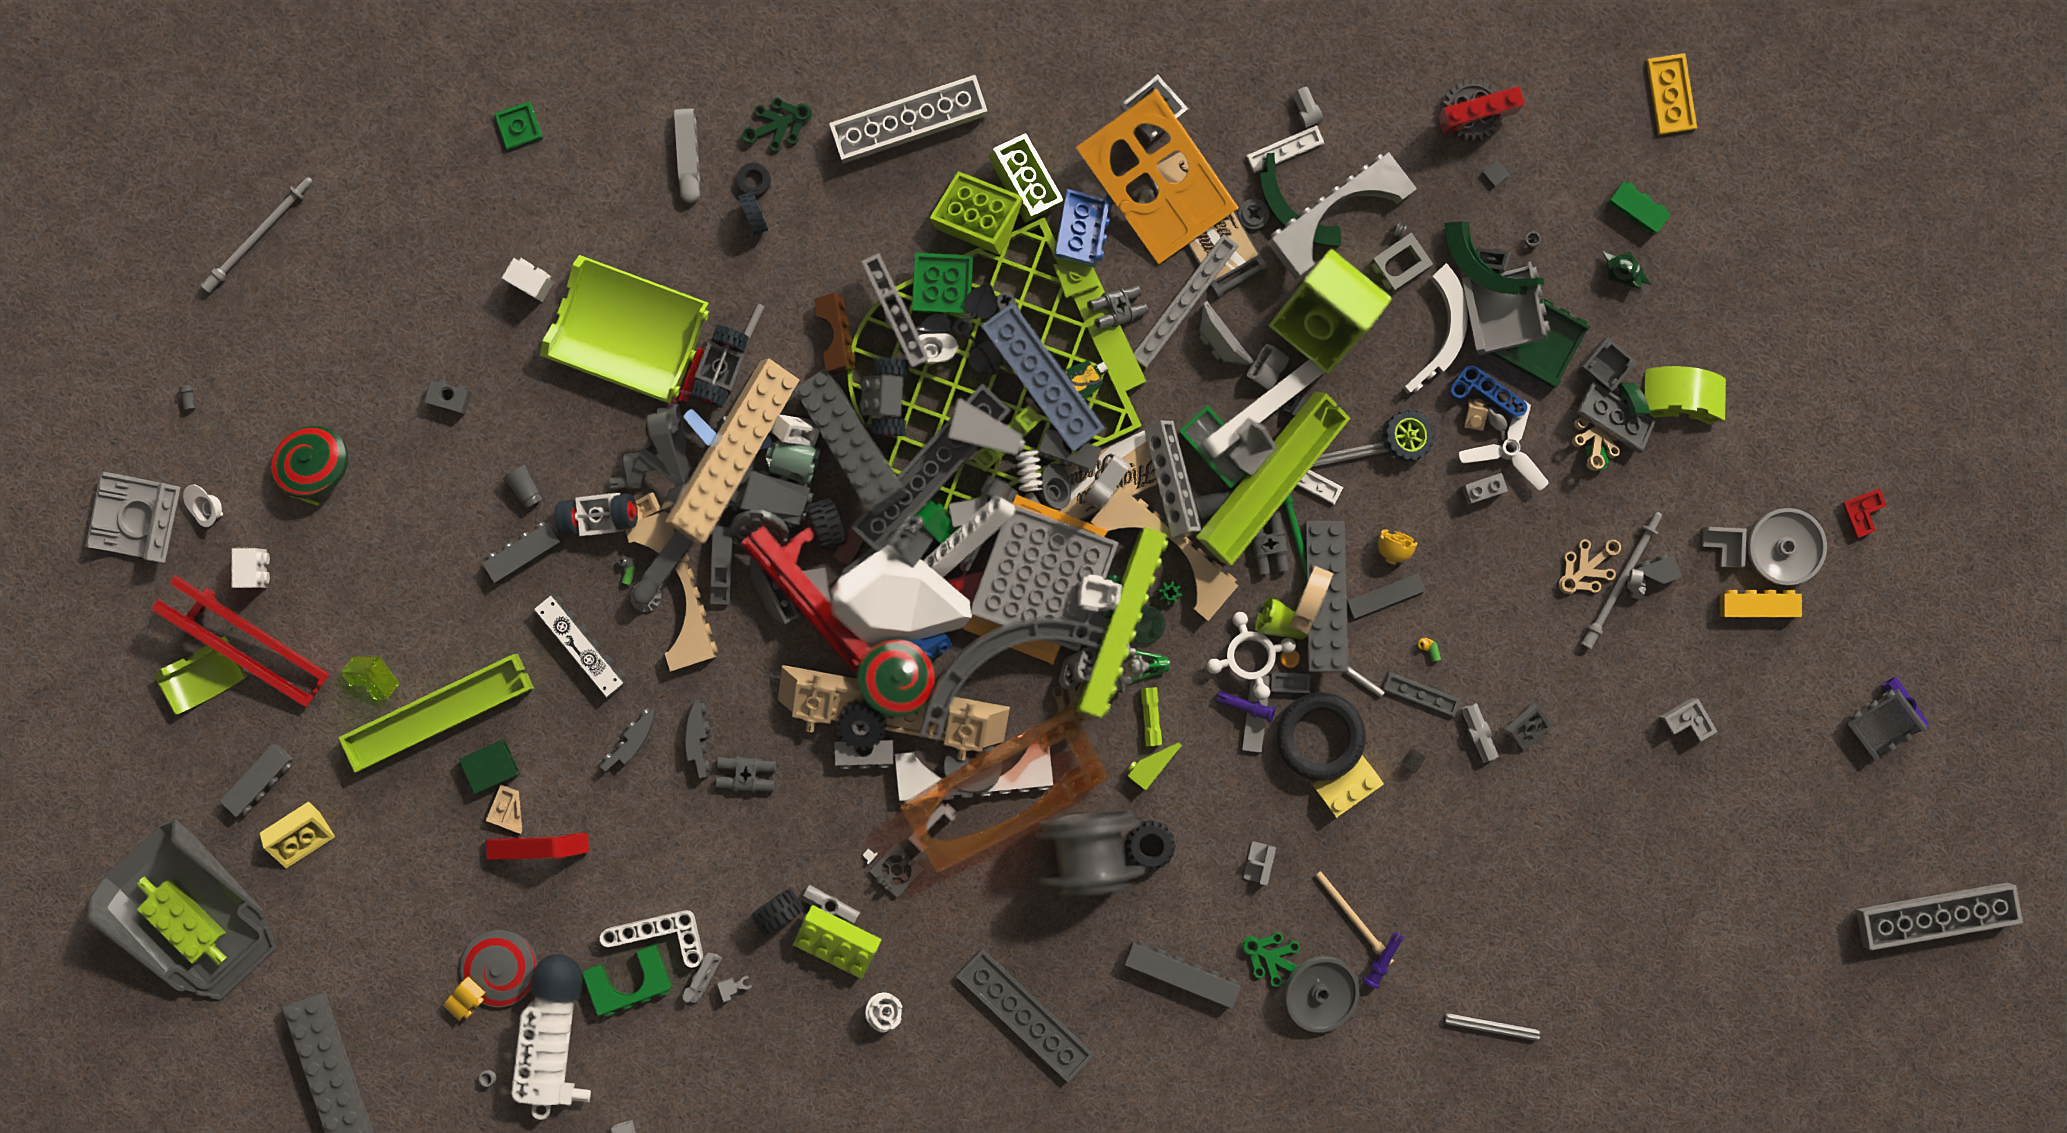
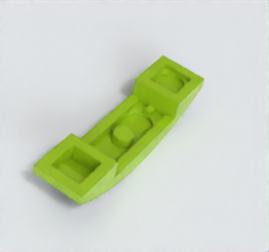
M1028 405L1007 427L1022 435L1023 438L1042 418ZM983 447L972 458L984 471H987L1006 453Z

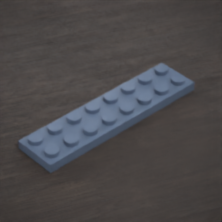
M1013 303L982 325V328L1072 451H1075L1105 429Z

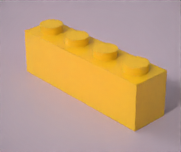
M1726 590V594H1720V617H1802V594H1795V590H1783V594H1776V590H1764V594H1757V590H1745V594H1738V590Z

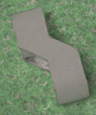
M1631 569L1627 580L1630 597L1642 600L1645 595L1646 581L1643 579V571Z

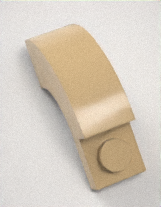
M1316 566L1314 567L1290 625L1291 628L1306 634L1309 633L1333 573Z

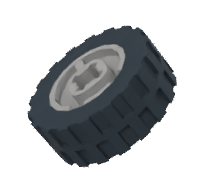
M753 191L738 196L754 236L768 231Z

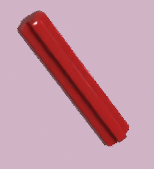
M698 348L696 350L693 362L678 396L679 401L688 403L690 400V394L695 383V375L703 357L704 349Z

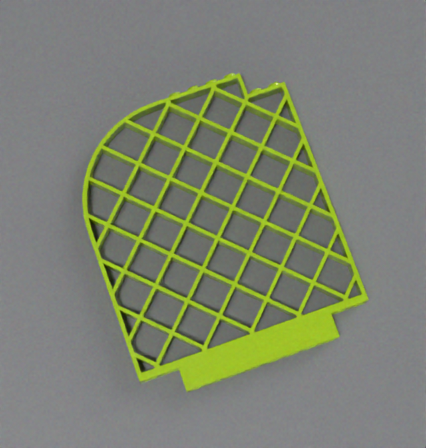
M1044 217L1012 232L1000 257L987 253L988 250L981 247L964 255H973V258L980 256L997 262L990 283L993 288L1002 265L1029 274L1020 300L1015 299L1020 312L1023 307L1049 317L1041 339L1043 345L1053 319L1081 329L1072 355L1044 345L1049 353L1069 360L1066 369L1072 367L1073 361L1079 364L1087 361L1076 357L1082 336L1087 329L1101 361L1104 362L1109 370L1107 374L1124 408L1121 409L1096 400L1099 388L1093 393L1092 398L1088 397L1085 400L1089 402L1090 409H1092L1094 404L1121 414L1113 435L1106 438L1095 435L1091 438L1098 441L1091 445L1099 447L1142 426L1126 392L1145 384L1146 379L1121 326L1096 329L1094 320L1108 315L1109 312L1105 308L1090 312L1087 302L1101 297L1105 291L1093 267L1054 257L1056 241ZM1040 228L1044 237L1030 233V231ZM1023 236L1041 243L1032 268L1004 259L1011 240ZM1046 244L1057 265L1099 284L1097 288L1072 296L1084 323L1056 314L1063 294L1061 287L1052 311L1024 302L1033 276L1060 285L1058 278L1036 271ZM914 278L896 286L900 298L912 302L908 311L910 319L914 313L912 311L913 297L901 292L914 285ZM972 283V289L980 286ZM994 291L996 298H998L1001 293ZM1006 297L1003 298V300L1006 302H1009L1011 300H1007ZM880 300L873 305L859 325L851 346L854 355L857 353L874 360L875 358H883L857 348L863 331L869 322L895 332L891 324L872 318L883 306ZM942 313L946 317L950 316L959 320H966L968 318L958 313ZM980 317L977 320L972 319L970 321L972 325H975L971 334L974 338L979 327L982 328L984 324L981 322L982 318ZM899 339L891 358L897 359L901 348ZM971 339L968 342L966 351L957 349L955 353L963 356L954 383L927 374L930 364L925 363L922 371L909 367V373L918 375L920 378L911 403L901 400V405L908 407L904 419L906 420V428L913 410L940 419L935 432L936 435L943 427L944 422H948L950 417H947L956 390L970 395L975 392L958 385L974 343ZM1001 353L1000 367L995 375H992L989 386L987 388L990 391H992L999 370L1018 376L1015 373V371H1007L1004 368V366L1001 365L1004 356ZM1090 362L1093 367L1097 365L1096 363ZM853 370L848 371L849 392L854 409L864 424L871 425V418L875 417L870 416L868 422L865 423L854 392V388L861 390V385L853 382ZM925 378L952 388L942 415L915 405ZM1025 385L1017 406L1002 401L1009 409L1015 411L1012 421L1024 410L1021 406L1028 390ZM1039 415L1042 418L1041 421L1046 422V426L1037 449L1024 445L1023 450L1028 452L1040 450L1046 430L1049 429L1050 424L1053 425L1048 417ZM1127 415L1132 426L1119 431L1124 416ZM890 436L897 439L889 460L890 467H893L902 441L920 448H924L926 444L904 436ZM1039 452L1034 457L1038 458L1039 456H1042V453ZM1003 456L996 462L994 469L989 468L986 471L991 473L993 478L997 475L1011 480V482L1007 483L1010 487L1020 484L1018 483L1020 478L998 471ZM1053 457L1055 462L1052 463L1062 464L1060 463L1061 459ZM969 460L964 463L983 470L978 463ZM964 464L957 470L951 489L945 487L940 489L943 492L949 493L944 508L947 510L946 516L950 513L948 508L953 495L968 501L988 498L984 495L973 498L955 491ZM1048 465L1036 470V472L1043 473ZM892 468L895 474L899 475L901 471Z

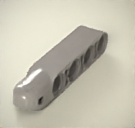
M694 108L674 111L680 195L684 202L690 204L695 203L700 198L697 130Z

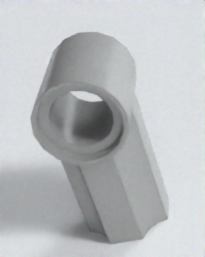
M1308 87L1300 88L1292 93L1300 111V119L1305 128L1323 121L1322 112L1319 106L1315 105Z

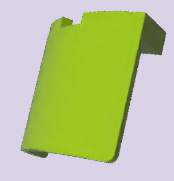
M1681 366L1649 368L1645 371V399L1651 412L1649 415L1657 418L1679 416V413L1689 414V418L1700 420L1706 424L1725 421L1726 379L1717 373L1699 368Z
M226 637L221 638L222 640L229 643ZM205 645L194 652L193 656L187 658L188 661L183 658L160 669L153 676L173 713L178 715L244 680L246 674L243 668L212 647Z

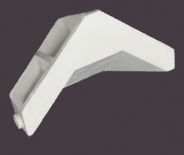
M890 544L839 580L835 588L830 590L833 613L864 641L870 649L885 640L902 639L911 642L963 628L972 617L970 602L921 559L915 567H912Z

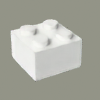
M513 258L502 278L543 302L554 284L550 280L551 276L539 268L536 271L533 270L535 266L522 258L519 261Z
M232 548V587L267 588V584L270 581V575L267 572L270 556L267 553V549Z

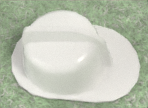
M924 334L919 336L930 358L924 361L926 364L947 361L957 351V341L949 334Z
M189 485L185 488L183 492L184 503L200 525L210 527L217 518L223 515L221 503L217 497L208 495L197 485Z

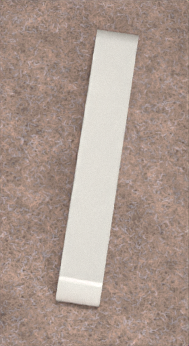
M994 497L927 556L923 562L943 578L1012 517L1015 510L1014 506L999 497Z

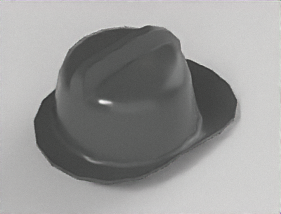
M1049 464L1043 471V485L1041 487L1043 490H1040L1042 500L1049 506L1062 509L1071 500L1068 473L1060 464Z

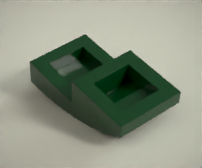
M1620 382L1618 384L1621 401L1628 402L1631 416H1647L1651 413L1642 391L1635 383Z

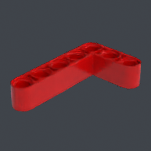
M574 833L556 837L485 840L486 860L559 858L588 853V833Z

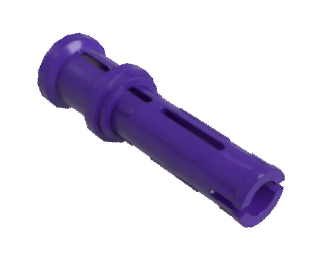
M1220 691L1218 694L1226 699L1217 697V703L1248 712L1253 718L1265 719L1267 723H1271L1276 711L1274 706L1262 705L1260 701L1253 703Z
M1392 933L1378 961L1372 963L1370 973L1367 977H1364L1363 981L1369 986L1378 989L1383 975L1388 973L1387 966L1402 940H1404V937L1400 935L1395 941L1399 933Z

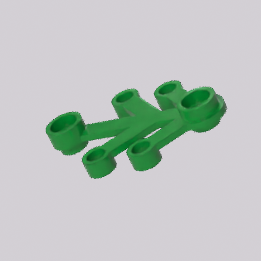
M1274 932L1271 936L1259 940L1254 936L1246 937L1242 942V950L1245 954L1250 955L1254 966L1253 973L1257 978H1262L1265 975V970L1260 965L1258 954L1266 959L1271 975L1270 983L1274 987H1279L1282 984V979L1278 975L1275 963L1291 972L1298 967L1279 957L1290 952L1297 953L1300 950V945L1297 941H1291L1286 946L1268 951L1263 946L1271 943L1280 944L1283 941V936L1280 932ZM1275 935L1281 936L1279 941H1274ZM1250 942L1255 944L1253 949L1248 948ZM1297 944V949L1291 950V945ZM1259 968L1263 970L1261 975L1256 974V970ZM1274 978L1280 979L1278 984H1273Z

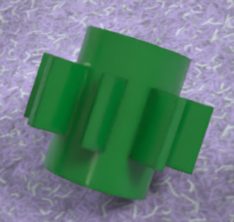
M1171 581L1169 586L1164 582L1165 588L1158 590L1163 593L1160 600L1166 598L1168 605L1170 600H1174L1177 603L1176 597L1182 596L1181 593H1178V589L1181 586H1173L1174 581ZM1172 587L1175 595L1168 598V594L1165 591Z

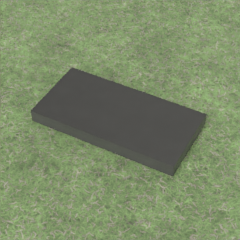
M1594 381L1589 384L1576 413L1639 454L1643 452L1656 423L1649 416H1631L1627 402L1621 401V398Z

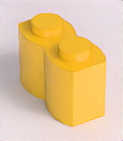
M467 977L442 1006L458 1021L463 1017L467 1019L474 1012L472 1008H477L483 1002L482 996L485 992Z

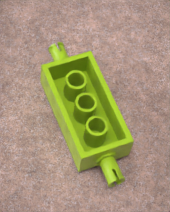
M145 876L139 880L140 882L135 884L148 896L147 900L137 910L191 963L199 961L204 955H207L217 966H220L227 959L216 947V943L226 932L173 879L164 881L158 888Z

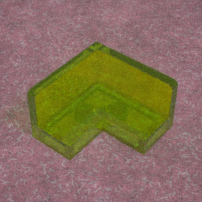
M354 656L340 672L350 686H364L374 700L388 699L399 685V681L380 656Z

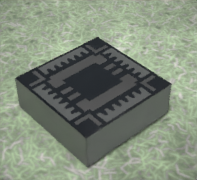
M1295 395L1281 409L1295 416L1306 403V400Z

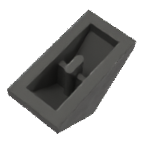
M1486 248L1477 249V254L1490 269L1496 273L1506 271L1511 254L1510 251Z

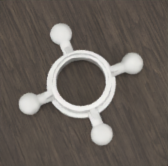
M1237 612L1234 614L1232 621L1235 626L1239 627L1240 634L1230 643L1227 659L1221 661L1218 659L1209 660L1207 670L1212 674H1217L1222 668L1230 666L1232 671L1238 676L1245 679H1254L1257 686L1255 696L1260 700H1265L1270 695V689L1264 685L1262 677L1272 669L1276 657L1275 653L1281 651L1291 653L1295 650L1296 643L1292 638H1285L1281 641V644L1273 645L1265 635L1258 632H1248L1246 627L1248 622L1247 615L1243 612ZM1248 640L1261 643L1268 653L1266 666L1260 671L1253 673L1240 669L1234 659V651L1240 643Z

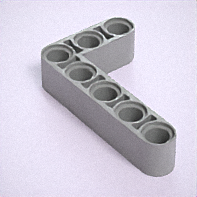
M1115 454L1084 501L1100 511L1131 465Z

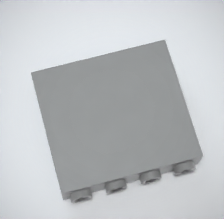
M1531 261L1528 262L1526 267L1498 273L1512 279L1539 277L1537 268L1532 266ZM1469 277L1462 278L1476 350L1479 355L1548 339L1547 333L1550 332L1548 321L1544 322L1543 315L1546 314L1544 303L1540 304L1539 297L1543 296L1541 286H1538V290H1526V295H1512L1491 291L1477 284Z

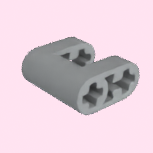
M1085 647L1064 659L1059 676V683L1062 688L1071 689L1078 682L1082 683L1091 679L1098 659L1097 651L1093 647Z

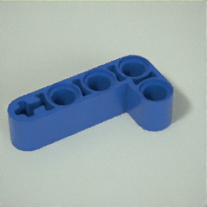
M1475 366L1466 367L1450 390L1451 397L1456 401L1464 400L1470 391L1474 390L1514 419H1521L1527 411V404L1524 400ZM1473 372L1476 378L1469 380L1466 378V373ZM1483 383H1489L1492 389L1490 391H1484L1481 385ZM1456 387H1462L1465 393L1463 395H1457L1454 392V389ZM1504 394L1507 396V401L1500 402L1497 396ZM1513 400L1512 405H1510V407L1508 408L1507 406L1509 405L1510 401ZM1521 406V411L1516 413L1514 411L1515 407Z

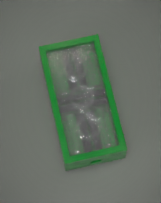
M1207 405L1178 433L1224 485L1230 489L1247 474L1238 468L1230 458V454L1238 447L1241 441L1238 439L1218 456L1212 457L1202 443L1225 424Z

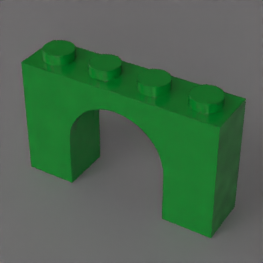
M658 943L637 951L644 972V982L640 990L634 993L626 994L617 991L609 980L604 963L582 972L598 1016L604 1014V1017L615 1013V1009L622 1007V1010L628 1009L633 1006L634 1002L639 1000L640 1003L647 1002L655 994H658L660 997L670 993L669 989L673 987Z

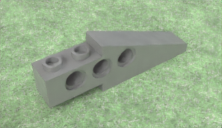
M878 253L863 260L862 264L911 366H916L930 359L880 254Z

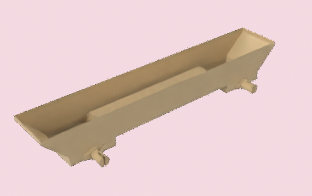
M782 666L778 701L792 711V717L807 721V732H809V729L810 732H813L814 724L817 722L830 724L831 720L838 721L843 706L846 707L848 702L853 703L855 699H858V702H861L863 699L858 688L857 679ZM954 697L945 719L940 740L945 741L944 745L959 749L957 756L959 760L961 759V754H963L962 760L966 759V751L975 750L982 752L984 747L1004 742L1010 707ZM929 700L922 708L910 715L903 717L884 715V717H887L885 730L932 738L933 732H936L937 723L929 721L926 736L920 735L919 732ZM939 708L931 711V716L938 717L941 714V709Z

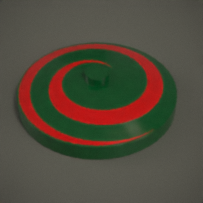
M322 426L299 428L288 434L276 447L271 460V473L276 484L288 495L302 499L315 498L329 492L341 481L348 466V451L342 439L328 428Z
M890 639L876 644L865 654L858 668L857 683L864 701L876 712L890 717H903L915 713L927 703L935 686V670L929 656L918 645L907 640Z

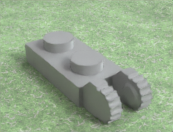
M708 953L702 959L701 967L693 976L691 986L684 991L683 1000L685 1002H698L720 964L721 956Z

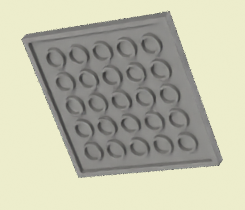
M1013 505L1015 509L1014 514L1000 527L970 613L1002 625L1019 620L1042 617L1066 618L1089 624L1093 611L1084 610L1081 606H1078V591L1081 579L1087 575H1095L1105 580L1119 542ZM1083 627L1076 630L1077 637H1081L1085 633ZM1045 639L1076 651L1080 650L1082 644L1062 639Z

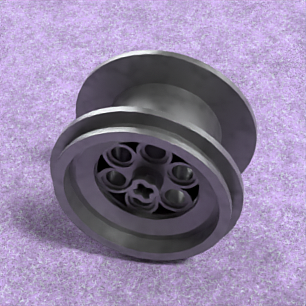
M1092 812L1039 821V826L1042 829L1035 831V837L1055 838L1059 873L1041 877L1040 883L1044 885H1060L1058 888L1059 894L1097 893L1130 886V882L1126 878L1145 873V867L1125 866L1121 831L1140 826L1139 820L1131 819L1134 816V812Z

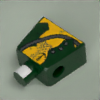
M1089 360L1063 370L1084 401L1103 384L1099 376L1109 371L1103 361L1093 367Z

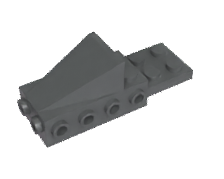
M700 457L698 465L700 464L703 457ZM748 467L727 505H730L729 509L738 512L741 509L770 512L785 521L787 526L796 528V525L801 526L802 522H806L808 516L806 508L808 504H811L814 494L811 493L812 489L807 488V483L804 484L799 481L796 484L790 483V478L778 476V479L773 478L769 472L760 470V473L752 471V467Z

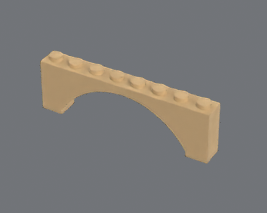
M1126 486L1124 488L1119 487L1090 522L1095 526L1107 529V532L1126 527H1148L1166 534L1169 539L1181 548L1191 564L1196 582V604L1193 606V609L1209 621L1238 587L1235 583L1237 579L1230 573L1225 575L1221 572L1222 567L1214 560L1212 563L1206 559L1207 554L1200 548L1196 551L1191 546L1193 542L1187 537L1172 538L1169 525H1165L1162 522L1163 517L1156 511L1151 513L1147 509L1149 505L1142 499L1137 501L1133 498L1132 495L1134 493Z
M662 512L640 519L634 528L625 529L629 543L637 542L660 553L676 532L674 528L665 523L669 513ZM687 553L675 568L685 590L686 616L675 644L669 652L664 653L670 671L715 658V653L718 652L715 641L712 642L710 638L712 634L710 624H706L704 616H706L705 608L699 604L698 598L701 597L699 589L694 587L692 582L695 579L694 573L691 568L688 569L686 563L689 561Z

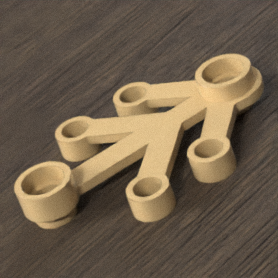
M1580 417L1575 420L1574 425L1578 430H1582L1587 427L1589 421ZM1595 426L1582 435H1576L1572 439L1575 447H1581L1588 439L1594 436L1592 455L1587 460V467L1593 471L1601 469L1605 464L1604 458L1600 455L1602 441L1607 447L1606 454L1609 458H1615L1620 453L1619 448L1612 442L1617 439Z
M1584 539L1578 544L1580 549L1579 570L1574 575L1573 563L1576 561V554L1574 552H1567L1564 555L1566 562L1565 576L1560 578L1558 586L1565 594H1572L1576 589L1590 590L1594 593L1601 590V584L1598 581L1590 583L1579 582L1584 576L1601 577L1606 580H1613L1616 576V572L1613 569L1598 570L1593 568L1609 555L1618 554L1621 550V544L1617 540L1607 541L1604 549L1588 562L1591 543L1589 540ZM1584 541L1588 544L1586 549L1582 548ZM1610 544H1613L1615 546V549L1613 551L1609 550ZM1568 554L1573 555L1572 561L1567 559ZM1608 571H1611L1613 574L1611 578L1606 576ZM1566 581L1571 582L1570 588L1565 587ZM1596 583L1598 585V589L1593 590L1592 584Z

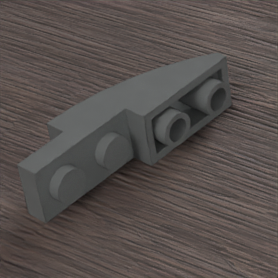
M731 526L713 527L710 604L730 605Z
M701 699L694 701L686 728L687 760L695 759L699 778L709 776L708 772H711L709 760L706 761L705 758L707 746L705 741L702 742L701 739L709 737L708 733L711 732L709 721L705 720L704 714L707 713L705 702L702 703Z
M649 708L645 709L639 715L641 717L640 720L636 723L632 721L625 728L627 731L623 735L628 741L624 739L616 746L618 750L613 755L609 753L602 759L604 763L600 767L605 772L609 771L619 760L624 764H628L639 752L655 722L657 713L655 708L651 710Z

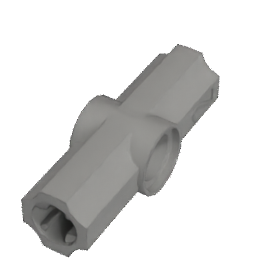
M1474 703L1462 708L1461 711L1468 726V734L1473 744L1476 745L1482 762L1485 763L1499 757L1491 739V730L1487 722H1484L1478 704Z
M811 885L808 886L801 899L854 925L860 914L859 911L839 901L836 897L830 896ZM833 901L836 909L833 911L828 910L826 902Z

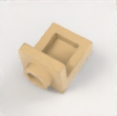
M1482 399L1468 400V410L1464 422L1465 428L1483 431L1489 411L1487 402Z
M649 493L636 501L638 520L649 517L661 510L654 493Z

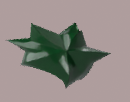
M1603 251L1608 264L1609 281L1614 280L1637 289H1642V283L1652 285L1643 273L1644 269L1640 267L1631 252L1614 256Z

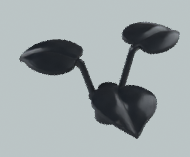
M992 285L979 286L967 295L965 309L973 314L966 320H958L953 328H950V320L945 315L939 313L930 315L916 328L919 336L924 334L950 335V332L955 330L960 335L968 336L978 347L972 349L969 354L970 365L981 373L990 375L997 373L1001 362L999 349L991 341H985L980 345L971 335L973 326L970 323L976 315L986 319L995 313L997 299Z

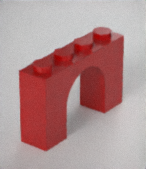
M1520 86L1445 107L1438 116L1442 134L1446 135L1460 131L1465 125L1497 114L1498 119L1517 114L1525 105Z

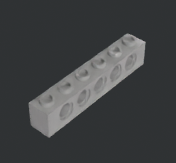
M1158 421L1144 428L1146 440L1155 469V476L1158 481L1169 531L1172 538H1185L1201 531L1174 422Z

